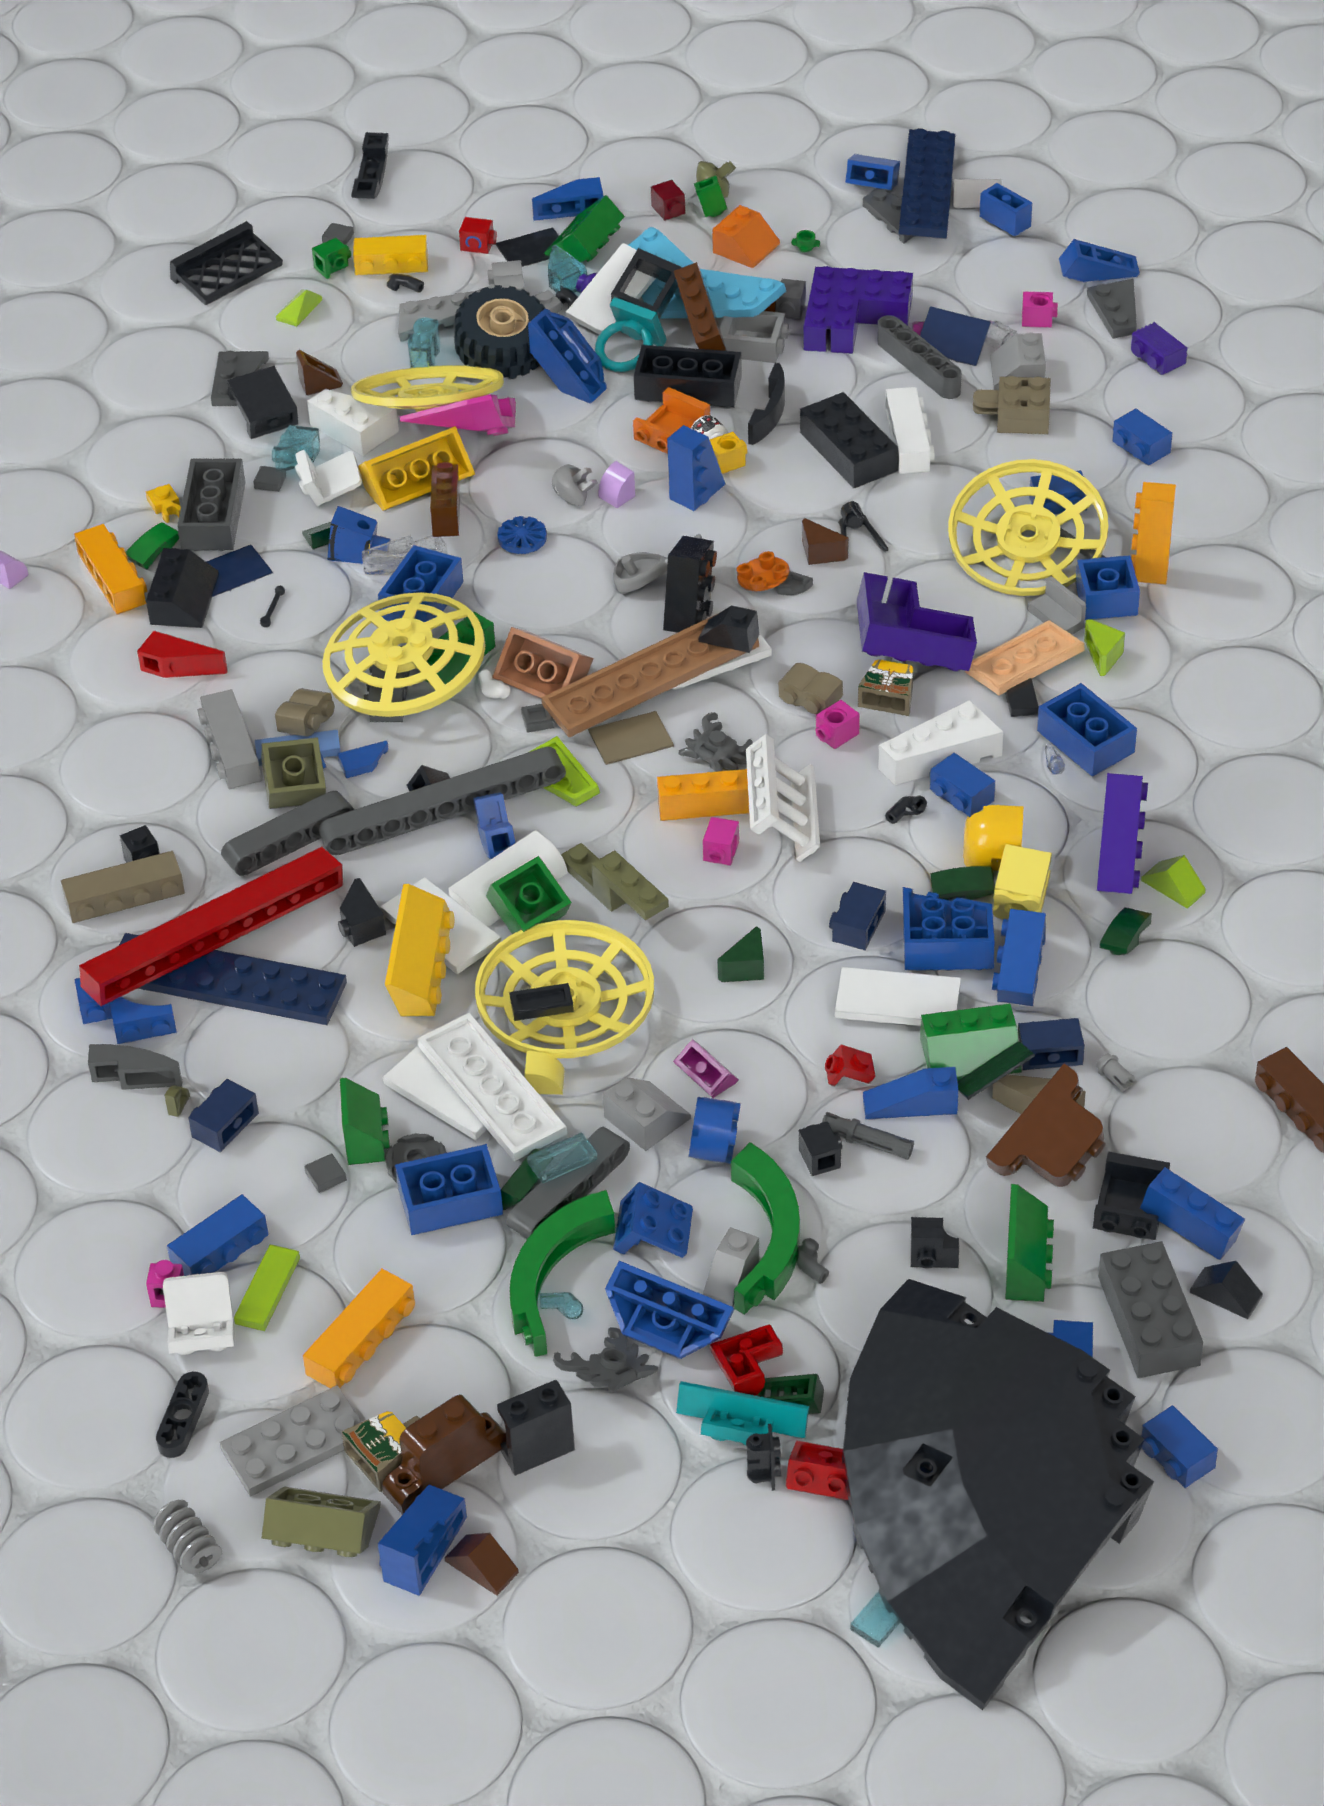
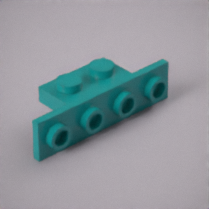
M680 1381L676 1413L703 1418L701 1435L710 1436L717 1441L730 1440L740 1442L746 1446V1440L752 1434H767L768 1424H771L772 1432L805 1439L809 1406Z

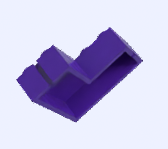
M815 266L803 326L804 351L826 352V329H831V352L853 354L858 323L878 325L879 318L891 315L897 317L908 326L913 298V273Z
M863 573L856 600L862 652H866L874 657L881 655L893 657L895 660L902 662L909 660L920 662L925 666H942L952 671L970 670L977 645L973 617L920 607L917 582L894 577L892 578L887 601L882 603L888 576Z
M1107 773L1097 891L1132 894L1133 888H1139L1140 870L1134 869L1135 858L1141 859L1143 841H1137L1138 829L1144 830L1146 812H1140L1141 801H1147L1148 783L1142 782L1143 776Z

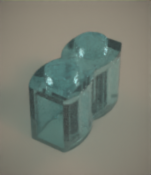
M424 317L419 318L414 323L413 334L408 339L410 368L435 366V357L439 354L441 348L437 319Z

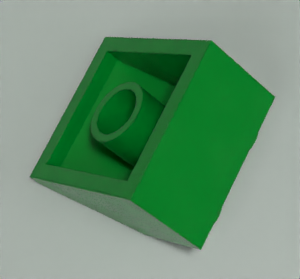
M340 1078L342 1127L348 1165L385 1162L384 1149L390 1148L389 1131L383 1130V1125H388L387 1107H381L379 1094L348 1078Z

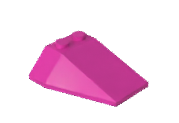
M490 394L399 417L401 422L450 428L456 426L458 429L487 432V435L499 436L508 434V429L515 427L516 400L512 397L498 399L497 395Z

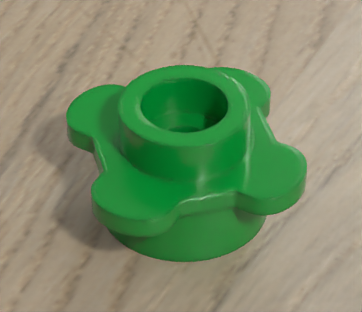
M802 230L796 234V238L792 239L791 244L797 246L801 252H809L814 247H819L820 241L815 240L814 232Z

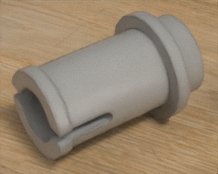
M1107 1053L1098 1060L1096 1067L1100 1075L1107 1076L1122 1092L1131 1087L1135 1077L1118 1063L1116 1055L1111 1056Z

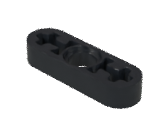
M192 1371L181 1376L156 1434L158 1450L164 1457H178L188 1447L209 1395L207 1379L200 1372ZM194 1385H198L199 1387H195L192 1391V1400L189 1399L188 1389H192ZM182 1409L192 1412L186 1419L180 1420L174 1417V1414ZM175 1429L177 1440H173L171 1444H167L166 1442H170L172 1440Z

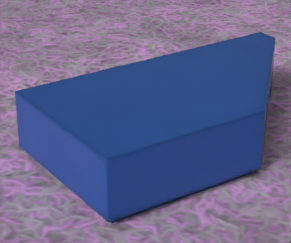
M386 740L337 753L338 761L345 777L350 778L374 771L378 765V760L389 750L388 742Z

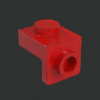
M842 1044L833 1054L828 1056L825 1062V1071L827 1072L829 1085L835 1086L843 1076L870 1084L876 1077L872 1054Z

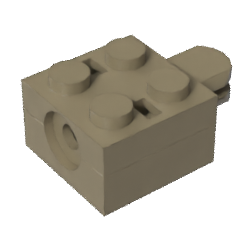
M999 376V390H976L974 392L973 411L976 414L998 415L997 433L1048 434L1051 378Z

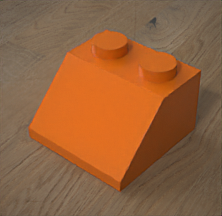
M741 205L735 208L712 229L713 253L750 268H754L780 244L779 238L760 212Z

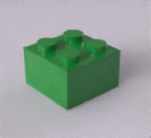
M539 856L492 883L486 894L487 899L512 934L520 930L525 932L540 923L558 920L566 915L572 903Z

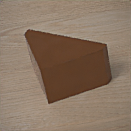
M300 349L296 352L299 381L306 395L319 393L324 389L340 388L343 385L337 369Z
M804 518L802 520V543L808 565L845 561L848 558L849 537Z
M491 1533L465 1535L444 1557L446 1563L496 1596L519 1573L516 1565Z

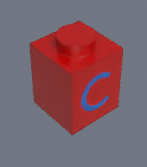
M465 217L459 229L460 251L488 254L491 246L495 245L497 240V231L493 229V220Z

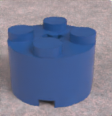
M707 1097L697 1098L688 1157L731 1164L741 1103Z

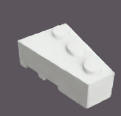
M324 389L307 401L310 425L362 456L399 432L398 415L395 408L370 405L355 400L351 395Z

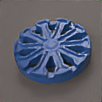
M518 516L513 517V520L508 519L498 529L499 545L504 550L515 554H527L537 551L547 540V530L544 523L530 516L528 518Z

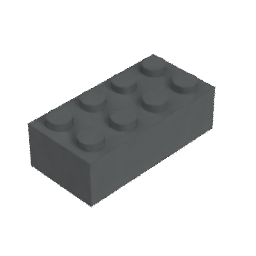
M242 459L190 460L177 525L181 549L194 551L234 550L246 483Z
M1160 1241L1100 1253L1098 1278L1137 1378L1200 1366L1203 1340L1163 1242Z

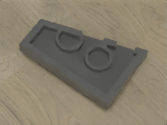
M876 188L863 198V207L877 220H883L891 233L896 232L898 234L902 198L881 188ZM898 234L899 240L903 244L914 237Z
M1134 278L1087 287V297L1112 339L1129 336L1136 331Z
M268 351L219 352L211 394L212 406H237L235 400H230L228 396L227 380L260 370L262 364H266L269 360Z

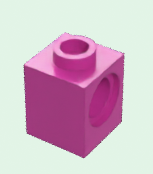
M1023 292L1022 327H1052V317H1057L1058 302H1053V292Z
M837 701L816 714L815 731L817 737L833 749H836L859 734L860 714L844 701Z
M711 817L703 838V861L725 865L732 864L739 844V821Z

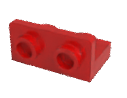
M796 1440L788 1460L786 1488L848 1500L845 1465L842 1462L843 1449Z

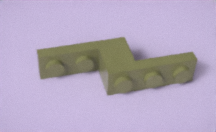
M580 843L561 854L565 861L567 872L611 912L627 903L646 921L669 907L668 898L615 850L599 859L585 845Z

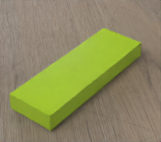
M269 1245L235 1313V1324L261 1331L266 1330L300 1260L299 1251Z

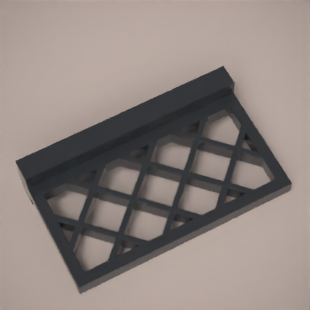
M246 221L171 260L170 279L175 284L181 282L206 306L283 265V259L253 233V226ZM252 244L258 247L257 250L244 249ZM231 255H239L238 260L225 258ZM242 256L256 257L255 262L242 261ZM259 257L270 258L272 261L261 263L259 262ZM212 265H220L219 270H212L206 268ZM223 266L237 267L236 272L222 271ZM240 267L254 269L250 273L239 272ZM193 275H200L199 280H191L188 278ZM204 276L217 277V281H203ZM221 278L234 279L231 283H220ZM201 288L215 289V291L205 295Z

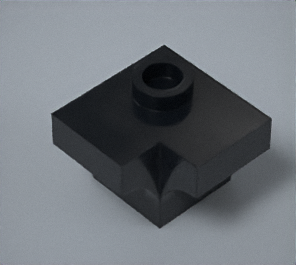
M911 1217L910 1267L926 1269L959 1267V1238L952 1237L945 1232L943 1218Z

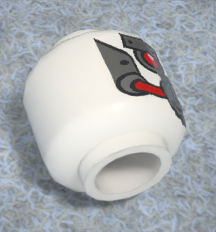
M711 415L700 417L691 427V429L708 436L709 440L728 433L725 426Z

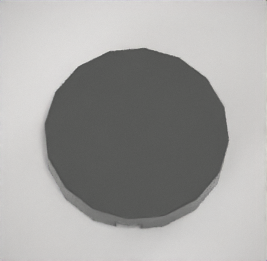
M415 1133L403 1136L397 1140V1144L393 1147L391 1145L387 1150L385 1159L389 1176L397 1183L395 1164L447 1153L445 1146L441 1142L435 1141L434 1137L428 1134Z

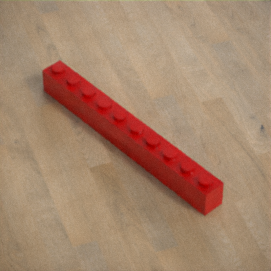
M323 847L317 848L80 964L81 988L100 1006H103L342 887L343 865Z

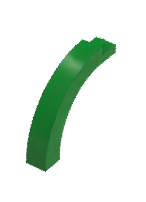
M751 1142L731 1161V1181L746 1190L761 1205L770 1222L772 1236L762 1259L734 1288V1309L744 1315L753 1306H758L763 1300L764 1295L775 1301L784 1290L795 1269L798 1247L800 1246L799 1206L792 1185L777 1163Z
M607 1190L575 1200L549 1216L528 1237L515 1260L509 1288L514 1334H523L525 1345L532 1346L535 1357L547 1354L546 1334L537 1307L538 1298L545 1279L556 1264L577 1247L594 1239L616 1233L614 1211Z

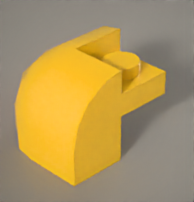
M988 805L983 806L982 811L973 814L971 817L967 816L964 826L963 859L966 867L989 866L994 871H999L1005 844L1022 847L1024 806Z

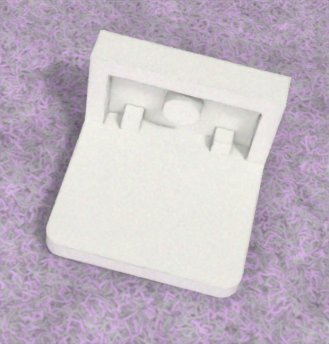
M305 450L295 454L298 463L295 465V470L301 479L299 481L300 488L305 496L310 495L316 506L329 502L348 491L356 489L362 484L357 460L352 451H348L316 467Z
M225 1272L170 1277L163 1281L169 1327L167 1341L169 1354L188 1355L197 1350L206 1349L222 1351L234 1346L235 1327L228 1276Z

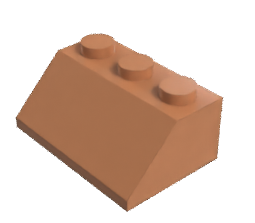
M511 627L492 678L541 698L586 677L594 658L526 630Z

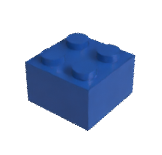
M1130 555L1077 560L1075 585L1078 597L1086 603L1085 620L1138 615L1140 589Z

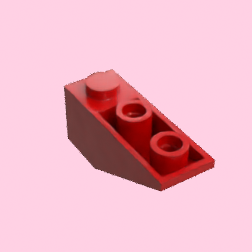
M154 630L137 650L141 671L163 678L217 675L228 672L225 651Z

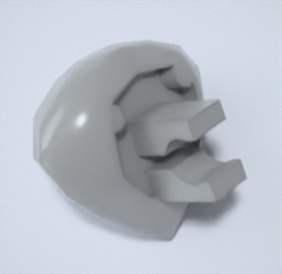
M567 464L557 469L554 473L552 488L565 501L573 505L583 506L587 498V491L596 486L598 482L593 479L587 482L586 477L592 472L591 468L581 470Z

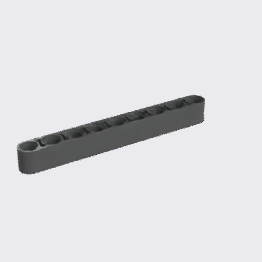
M543 747L328 818L320 824L319 833L327 851L331 855H342L474 811L473 798L501 792L504 800L555 784L564 778L566 770L556 750L553 747Z

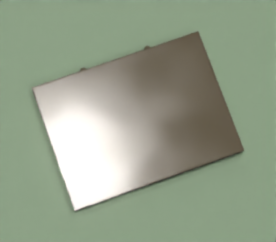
M656 711L588 729L605 765L674 747Z

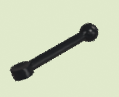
M281 585L275 588L276 594L266 615L260 618V625L262 627H269L271 625L270 617L280 596L285 593V588Z

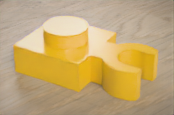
M170 484L146 491L147 501L156 514L162 513L164 522L169 523V515L172 514L177 515L179 518L181 510L179 498Z

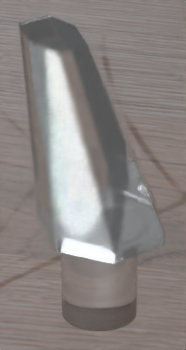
M1046 744L1047 768L1052 775L1061 774L1065 770V763L1053 745Z

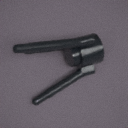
M854 501L844 504L840 510L842 518L838 521L841 534L847 537L846 527L857 529L863 524L885 552L888 551L887 545L869 523L860 505Z

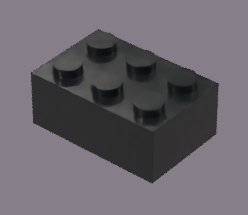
M682 536L668 554L664 631L678 633L706 620L707 617H711L713 601H710V592H713L715 586V576H712V567L715 566L717 560V551H713V540Z

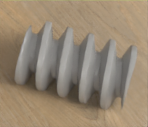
M179 1499L171 1501L164 1505L155 1516L153 1522L154 1531L160 1536L161 1541L167 1545V1549L173 1554L174 1559L180 1564L184 1572L187 1574L202 1573L219 1561L222 1556V1548L216 1544L214 1537L209 1535L208 1529L202 1526V1521L195 1517V1511L187 1507V1501Z

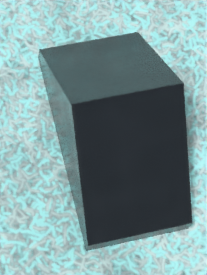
M1237 1261L1204 1267L1190 1288L1191 1294L1245 1319H1249L1263 1295Z

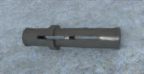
M826 1112V1115L823 1117L822 1123L828 1121L833 1133L838 1132L840 1137L846 1138V1142L862 1143L906 1160L912 1154L914 1148L913 1140L866 1126L855 1118L852 1120L845 1119L830 1112Z

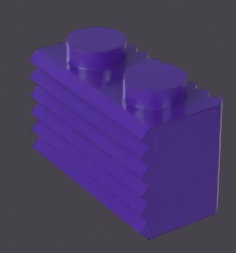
M1156 322L1132 333V353L1137 357H1141V360H1144L1145 363L1147 362L1150 368L1157 370L1161 375L1186 364L1188 347Z

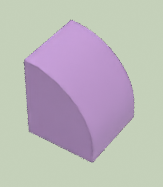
M617 461L613 462L605 471L600 481L599 498L618 508L635 497L634 471Z
M0 551V584L11 589L29 575L24 563Z

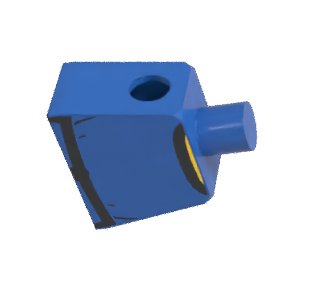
M337 506L330 526L327 560L368 564L374 551L388 553L391 539L377 535L378 522L375 519Z

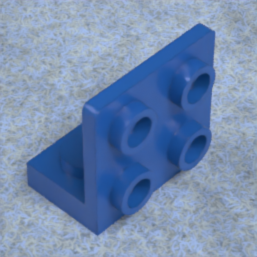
M638 1182L620 1201L613 1250L625 1254L633 1245L637 1246L643 1240L683 1258L688 1251L693 1212L692 1205Z

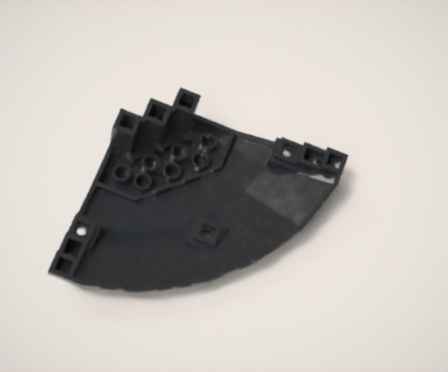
M907 1279L879 1310L848 1385L842 1462L845 1465L849 1506L852 1508L854 1520L853 1531L860 1548L864 1549L869 1561L868 1568L871 1573H874L879 1585V1594L889 1613L893 1612L904 1626V1633L910 1640H915L925 1653V1660L939 1678L983 1710L1002 1688L1005 1679L1026 1655L1030 1645L1048 1625L1056 1607L1110 1538L1120 1544L1137 1524L1154 1481L1134 1467L1145 1438L1125 1425L1136 1396L1108 1377L1110 1369L1083 1350L997 1307L986 1317L965 1302L966 1297ZM968 1319L974 1324H967L964 1320ZM925 1467L931 1473H924L920 1468ZM1020 1617H1027L1031 1620V1623H1024Z

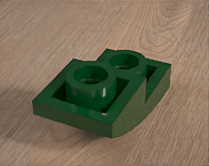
M989 866L959 867L930 873L932 892L939 894L940 899L949 900L965 895L967 899L974 900L994 894L993 869Z
M1124 907L1107 928L1100 941V948L1110 950V953L1114 955L1128 954L1139 945V934L1151 925L1152 913Z

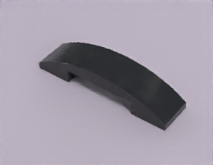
M365 132L362 145L363 157L358 179L354 180L351 193L352 198H377L386 168L389 133Z
M775 362L768 377L770 399L765 410L754 409L748 423L749 445H754L765 438L775 428L782 416L785 405V377L780 363Z

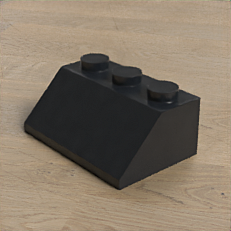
M163 548L146 599L150 625L203 628L219 571L189 549Z

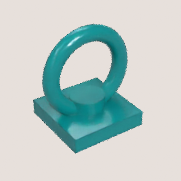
M614 297L609 305L616 322L606 327L600 333L595 343V352L600 357L604 368L613 372H627L636 368L639 354L626 362L610 360L605 354V345L613 334L620 331L632 339L643 340V345L654 344L656 346H664L667 338L656 312Z

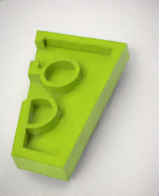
M558 736L531 750L553 747L566 770V774L561 781L543 787L544 789L576 807L600 794L599 786Z

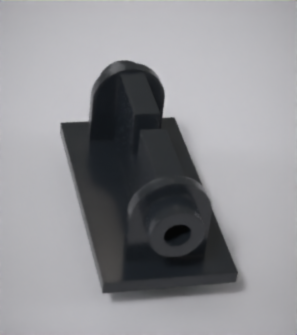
M768 1424L767 1434L754 1433L746 1440L747 1477L753 1483L771 1481V1488L774 1491L775 1477L781 1476L779 1458L781 1457L779 1437H773L772 1426Z

